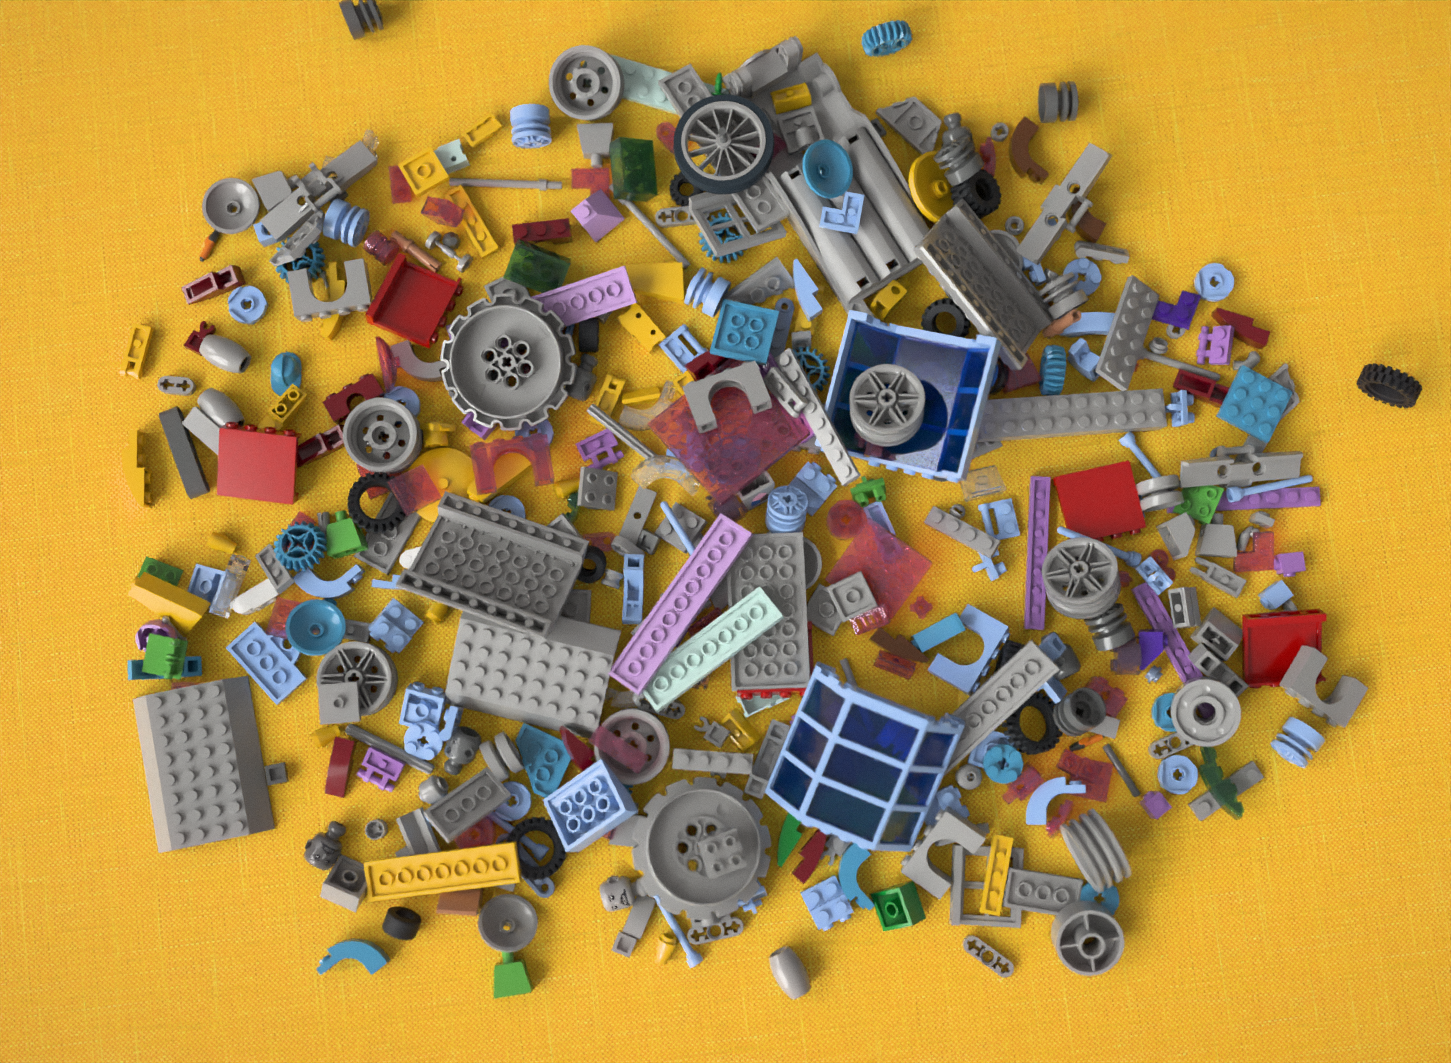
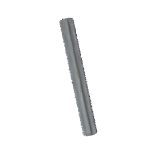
M595 404L590 405L587 412L657 469H662L666 462Z
M349 724L346 728V734L405 762L427 775H430L434 770L433 764L421 760L353 724Z

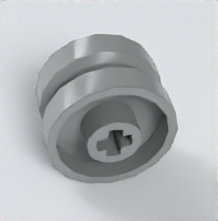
M1161 476L1136 484L1138 495L1148 496L1140 501L1142 512L1166 509L1184 503L1183 493L1172 491L1180 486L1179 476Z
M504 731L494 737L496 746L490 740L479 745L487 765L499 782L510 777L509 769L517 773L525 768L516 746Z

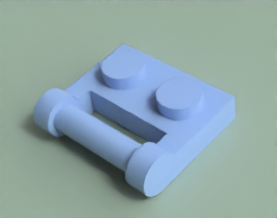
M685 324L659 344V347L682 373L687 371L685 368L686 364L708 351L693 337ZM683 335L698 354L694 356L678 337Z
M1012 498L978 505L986 534L998 540L1020 536ZM989 509L994 511L999 532L997 535H994Z
M450 706V709H446L444 715L446 725L439 733V738L442 741H448L452 736L453 730L459 727L464 708Z

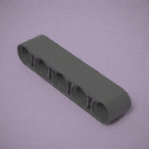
M176 406L160 412L159 418L187 495L190 499L209 493L210 488L189 430L182 424L185 420L182 411Z

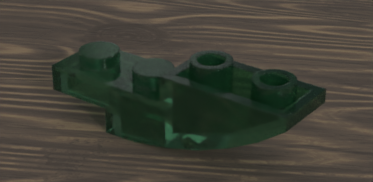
M1201 746L1200 751L1205 764L1200 765L1198 770L1205 786L1227 814L1235 820H1240L1243 817L1244 808L1242 803L1237 800L1236 794H1238L1235 783H1231L1230 778L1222 780L1224 775L1221 766H1217L1215 748Z

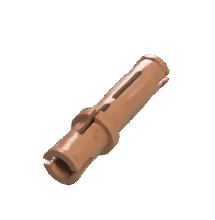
M397 230L392 233V237L389 240L401 247L404 253H409L433 272L437 273L442 263L414 244V240L406 238Z
M1073 309L1059 320L1052 321L1051 325L1042 331L1044 338L1051 339L1055 335L1063 333L1064 329L1081 319V312L1079 310L1076 312L1077 309Z

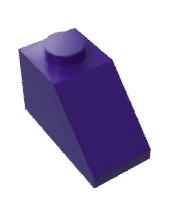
M1141 629L1139 631V670H1144L1164 651L1165 646H1168V635H1165V629Z

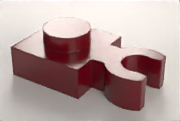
M202 321L199 326V332L193 330L184 343V347L202 356L199 351L200 345L207 335L215 333V326L211 325L206 330L205 328L208 324L206 321Z

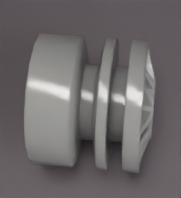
M1073 272L1058 276L1048 282L1038 292L1040 297L1049 294L1043 300L1044 304L1051 301L1054 302L1048 309L1054 320L1068 314L1089 300L1083 289L1073 291V288L1079 283L1076 280L1069 284L1068 281L1075 277Z

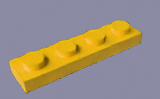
M459 185L445 193L482 258L484 259L498 251L497 244L463 187Z
M993 834L979 909L981 913L1000 916L1013 837Z

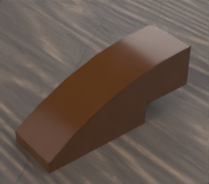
M879 627L869 638L876 646L899 658L927 663L930 660L901 634L897 635L894 639Z

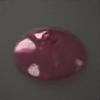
M376 336V347L387 394L394 388L398 375L397 368H401L399 356H394L391 346L383 338Z

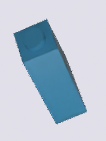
M954 613L912 635L910 643L923 653L966 629L957 613Z

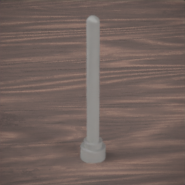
M1142 346L1138 360L1146 358L1215 381L1220 379L1218 373L1149 352L1144 346Z

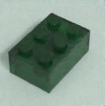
M619 137L610 143L614 199L648 202L656 197L658 191L653 140Z
M518 238L503 278L545 293L562 287L571 264V259Z

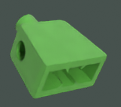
M347 511L336 512L337 522L328 524L326 527L327 555L338 559L368 550L369 546L358 524L354 523L352 518H348Z
M501 952L503 962L496 963L494 966V999L531 993L533 985L524 959L515 960L514 952Z

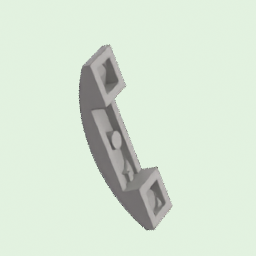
M772 719L752 768V774H750L744 789L745 793L762 799L788 734L789 725Z

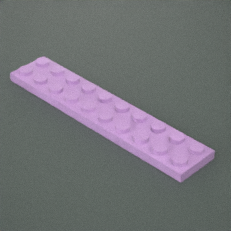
M626 266L530 297L544 304L543 311L545 313L553 310L566 326L637 303ZM451 324L446 326L447 332ZM448 332L449 338L451 340L452 335ZM507 338L501 341L502 348L509 345Z
M720 513L615 661L608 674L641 696L753 537V534Z

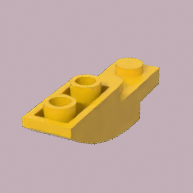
M329 262V268L326 269L327 280L330 282V287H327V296L330 299L323 300V302L338 300L347 289V282L341 280V267L337 262ZM333 314L330 318L323 319L321 335L327 341L334 339L345 315Z
M292 383L267 411L268 415L257 428L275 427L279 431H284L300 410L308 394Z
M129 430V449H121L125 478L138 504L142 507L150 508V503L153 501V495L150 492L153 475L151 470L143 468L146 462L145 455L143 454L146 438L143 432L139 430Z

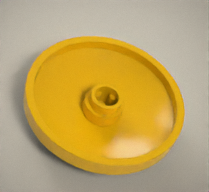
M929 151L916 158L912 163L909 171V188L918 209L930 221L936 223L954 206V202L951 200L952 193L950 192L952 185L944 176L948 168L940 169V163H936L933 159L938 151Z
M436 448L427 451L419 456L408 470L405 481L406 493L409 495L408 501L417 514L425 520L434 523L438 516L437 506L445 491L468 499L467 488L480 471L474 461L459 450Z

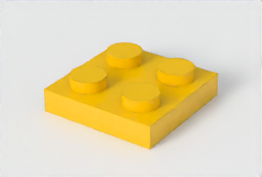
M431 146L398 164L417 198L450 180Z

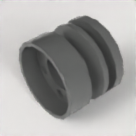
M352 0L339 2L354 40L366 36L364 29L366 26L369 27L372 33H375L372 25L374 23L377 24L380 31L384 30L382 15L376 0H367L366 2L358 0V5H355Z
M1068 81L1067 84L1060 82L1058 91L1054 82L1041 83L1038 91V112L1041 123H1054L1057 120V115H1059L1061 122L1076 120L1079 101L1075 82Z
M967 135L947 143L933 158L936 163H940V169L948 168L944 176L952 186L973 176L985 163L978 152L970 153L974 145L969 143L970 139Z
M1114 603L1108 611L1099 616L1084 619L1085 624L1089 626L1088 631L1095 633L1092 639L1099 651L1119 647L1135 636L1131 623L1124 621L1127 618V614L1123 612L1124 607L1121 603Z
M1086 687L1078 688L1062 698L1053 709V717L1060 731L1073 737L1081 736L1097 727L1104 721L1106 716L1104 700L1093 689Z

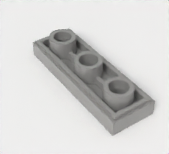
M642 486L638 487L619 536L626 538L634 545L637 544L657 492ZM640 513L641 518L635 519L634 515Z

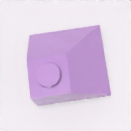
M601 189L571 210L572 214L595 242L599 241L625 219Z

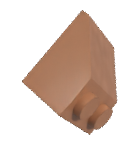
M484 888L441 892L436 913L477 916L482 910Z

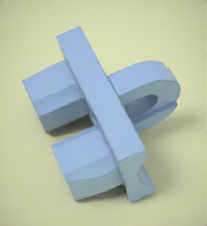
M1187 390L1171 393V404L1165 406V412L1172 414V427L1187 425L1195 421L1193 412H1188L1187 406L1193 405L1194 397L1191 394H1187Z
M998 549L996 550L993 557L999 555ZM979 553V556L983 563L972 567L974 573L985 568L990 581L999 578L1000 575L1007 571L1003 562L993 565L992 560Z
M1151 556L1135 568L1157 595L1173 584L1172 580Z

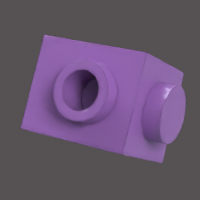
M1303 552L1275 555L1273 568L1276 570V574H1283L1284 577L1296 576L1295 573L1306 571Z
M1151 790L1147 792L1139 802L1150 818L1158 819L1172 808L1159 791Z

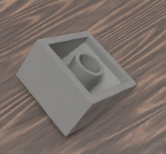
M1187 512L1156 526L1173 560L1188 555L1194 536L1195 522Z
M341 855L323 882L320 897L356 912L368 891L364 864Z

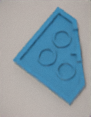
M523 723L515 741L522 756L533 792L546 798L558 789L571 758L566 751L563 740Z

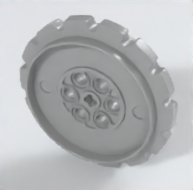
M496 294L493 296L491 303H489L488 299L482 298L467 307L468 315L466 317L458 315L449 327L448 332L452 335V338L449 341H443L440 358L441 361L447 364L446 369L441 371L446 390H454L455 395L452 401L464 414L474 413L473 421L488 428H494L499 423L501 430L504 431L522 430L525 422H528L530 426H536L550 418L549 409L559 410L569 396V392L566 391L565 387L567 384H574L577 364L570 361L571 356L576 355L575 345L570 334H563L562 330L566 325L553 310L545 313L542 302L527 296H523L522 300L518 301L515 294ZM504 338H507L509 341V345L507 348L503 349L501 347V341ZM522 344H525L527 347V352L524 355L519 353V347ZM489 351H493L495 355L492 361L487 360V353ZM506 359H512L510 362L511 366H506ZM526 363L531 366V371L528 374L523 372V366ZM493 370H496L499 375L495 381L490 376ZM511 376H514L517 380L516 385L513 387L508 383Z
M696 777L692 785L688 784L686 779H683L665 788L666 796L657 793L646 804L643 810L647 817L637 819L632 839L638 842V847L632 849V861L634 869L643 872V877L639 879L642 887L650 897L660 896L659 905L675 915H679L682 910H685L686 917L689 919H709L712 911L715 912L717 917H722L736 911L739 908L738 900L746 903L756 894L760 888L757 878H764L769 868L770 856L766 855L764 850L771 847L768 827L766 825L761 826L759 820L763 817L761 811L752 799L748 801L742 799V790L728 782L723 783L719 787L716 784L715 778ZM689 825L694 826L696 829L694 836L687 833ZM707 826H713L715 831L735 827L748 866L709 879L701 852L698 851L699 847H697V840L707 837ZM679 843L686 845L687 849L684 854L680 853L677 849ZM689 860L696 862L697 867L695 871H691L688 868Z

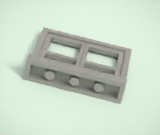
M705 192L689 197V212L716 258L786 237V230L780 221L770 226L772 228L770 230L750 235L743 224L748 222L746 216L739 217L733 207L737 203L731 194ZM725 208L732 221L711 227L704 214ZM736 225L743 238L721 244L714 231Z
M952 844V882L949 923L951 925L1021 928L1020 909L1011 908L1010 917L989 916L986 913L985 915L963 914L964 888L983 889L984 882L964 881L965 855L987 856L988 864L991 846H980L976 853L973 854L960 844ZM1012 847L1010 857H1012L1013 868L1023 869L1024 848Z

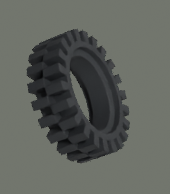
M1376 363L1365 365L1356 383L1363 393H1368L1367 396L1375 397L1374 400H1381L1383 404L1389 403L1393 407L1396 405L1398 408H1402V406L1404 408L1413 407L1422 391V385L1417 380H1414V377H1408L1406 372L1401 373L1399 369L1393 370L1391 366L1385 367L1383 364L1378 365Z
M374 472L373 475L367 473L365 477L361 476L357 482H354L353 487L349 491L347 508L349 509L352 521L357 523L360 529L363 527L366 532L374 531L373 534H378V532L383 534L388 530H394L396 526L398 527L404 521L408 511L409 495L406 493V487L401 485L402 482L399 479L395 480V476H387L385 472L383 474ZM372 487L386 488L392 492L396 499V509L387 518H370L361 509L360 498L362 494Z
M1035 692L1005 719L1007 722L1002 723V728H1008L1004 735L1011 736L1007 741L1009 743L1014 742L1015 744L1012 747L1015 749L1020 748L1019 752L1026 753V755L1050 751V749L1055 747V744L1059 743L1060 739L1057 737H1061L1063 732L1059 731L1053 717V706L1056 703L1054 701L1048 702L1050 698L1048 696L1043 697L1042 693L1036 694ZM1027 706L1038 709L1045 719L1046 731L1039 741L1027 738L1020 728V714Z
M544 817L527 818L518 823L507 837L506 843L516 841L521 876L524 879L542 880L550 877L558 871L566 859L565 847L550 819L545 820ZM541 831L551 838L554 845V854L546 865L533 867L521 859L518 845L521 837L527 832Z

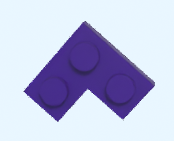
M1182 290L1177 305L1158 300L1152 320L1189 330L1201 295Z

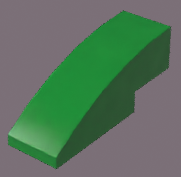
M789 812L783 822L778 840L777 864L780 867L783 866L802 836V833L797 830L801 821Z

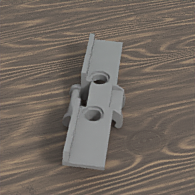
M360 140L321 170L312 162L309 165L312 170L301 180L297 175L292 178L299 188L260 220L276 241H283L303 225L314 213H318L319 208L337 194L340 195L375 167L377 159ZM331 173H336L338 175L337 179L333 180L332 178H328V176ZM301 197H305L304 200L306 201L303 206L298 204Z
M1089 142L1060 186L1056 184L1041 205L1042 213L1015 251L1016 253L1038 265L1064 228L1072 233L1076 231L1075 227L1086 210L1093 206V203L1086 199V196L1112 157L1110 153ZM1077 184L1080 186V191L1075 194L1071 193L1070 187ZM1078 201L1081 202V206L1070 222L1067 223L1066 212L1072 204L1075 205ZM1052 216L1058 220V223L1054 226L1048 224V220Z
M1251 443L1239 447L1225 448L1223 445L1218 446L1216 457L1181 461L1179 487L1219 485L1221 488L1233 486L1247 487L1251 486L1254 481L1299 478L1303 453L1301 451L1254 453V446ZM1244 454V458H1240L1239 462H1234V459L1226 455ZM1259 462L1260 468L1258 471L1254 472L1253 466L1255 463Z

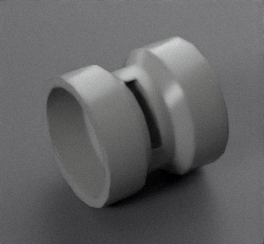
M382 819L370 821L365 827L366 836L372 840L383 838L388 832V825Z

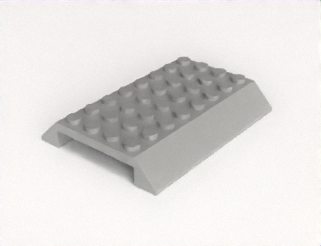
M961 199L935 223L913 251L916 253L917 258L926 265L929 272L939 281L941 287L953 298L954 303L962 309L967 319L971 320L976 326L978 332L983 336L997 338L1002 342L999 356L1003 363L1008 365L1011 370H1020L1028 360L1025 353L1039 332L1054 321L1048 311L1051 306L1048 303H1043L1044 298L1039 296L1038 290L966 201Z
M445 491L437 506L438 516L410 569H404L401 573L396 587L545 639L552 633L578 578L589 541Z
M463 611L460 617L445 691L446 704L560 731L559 728L564 726L576 736L595 740L600 727V717L610 678L608 673L611 671L621 631L559 616L552 633L545 639Z
M248 676L222 679L133 699L159 853L275 829Z

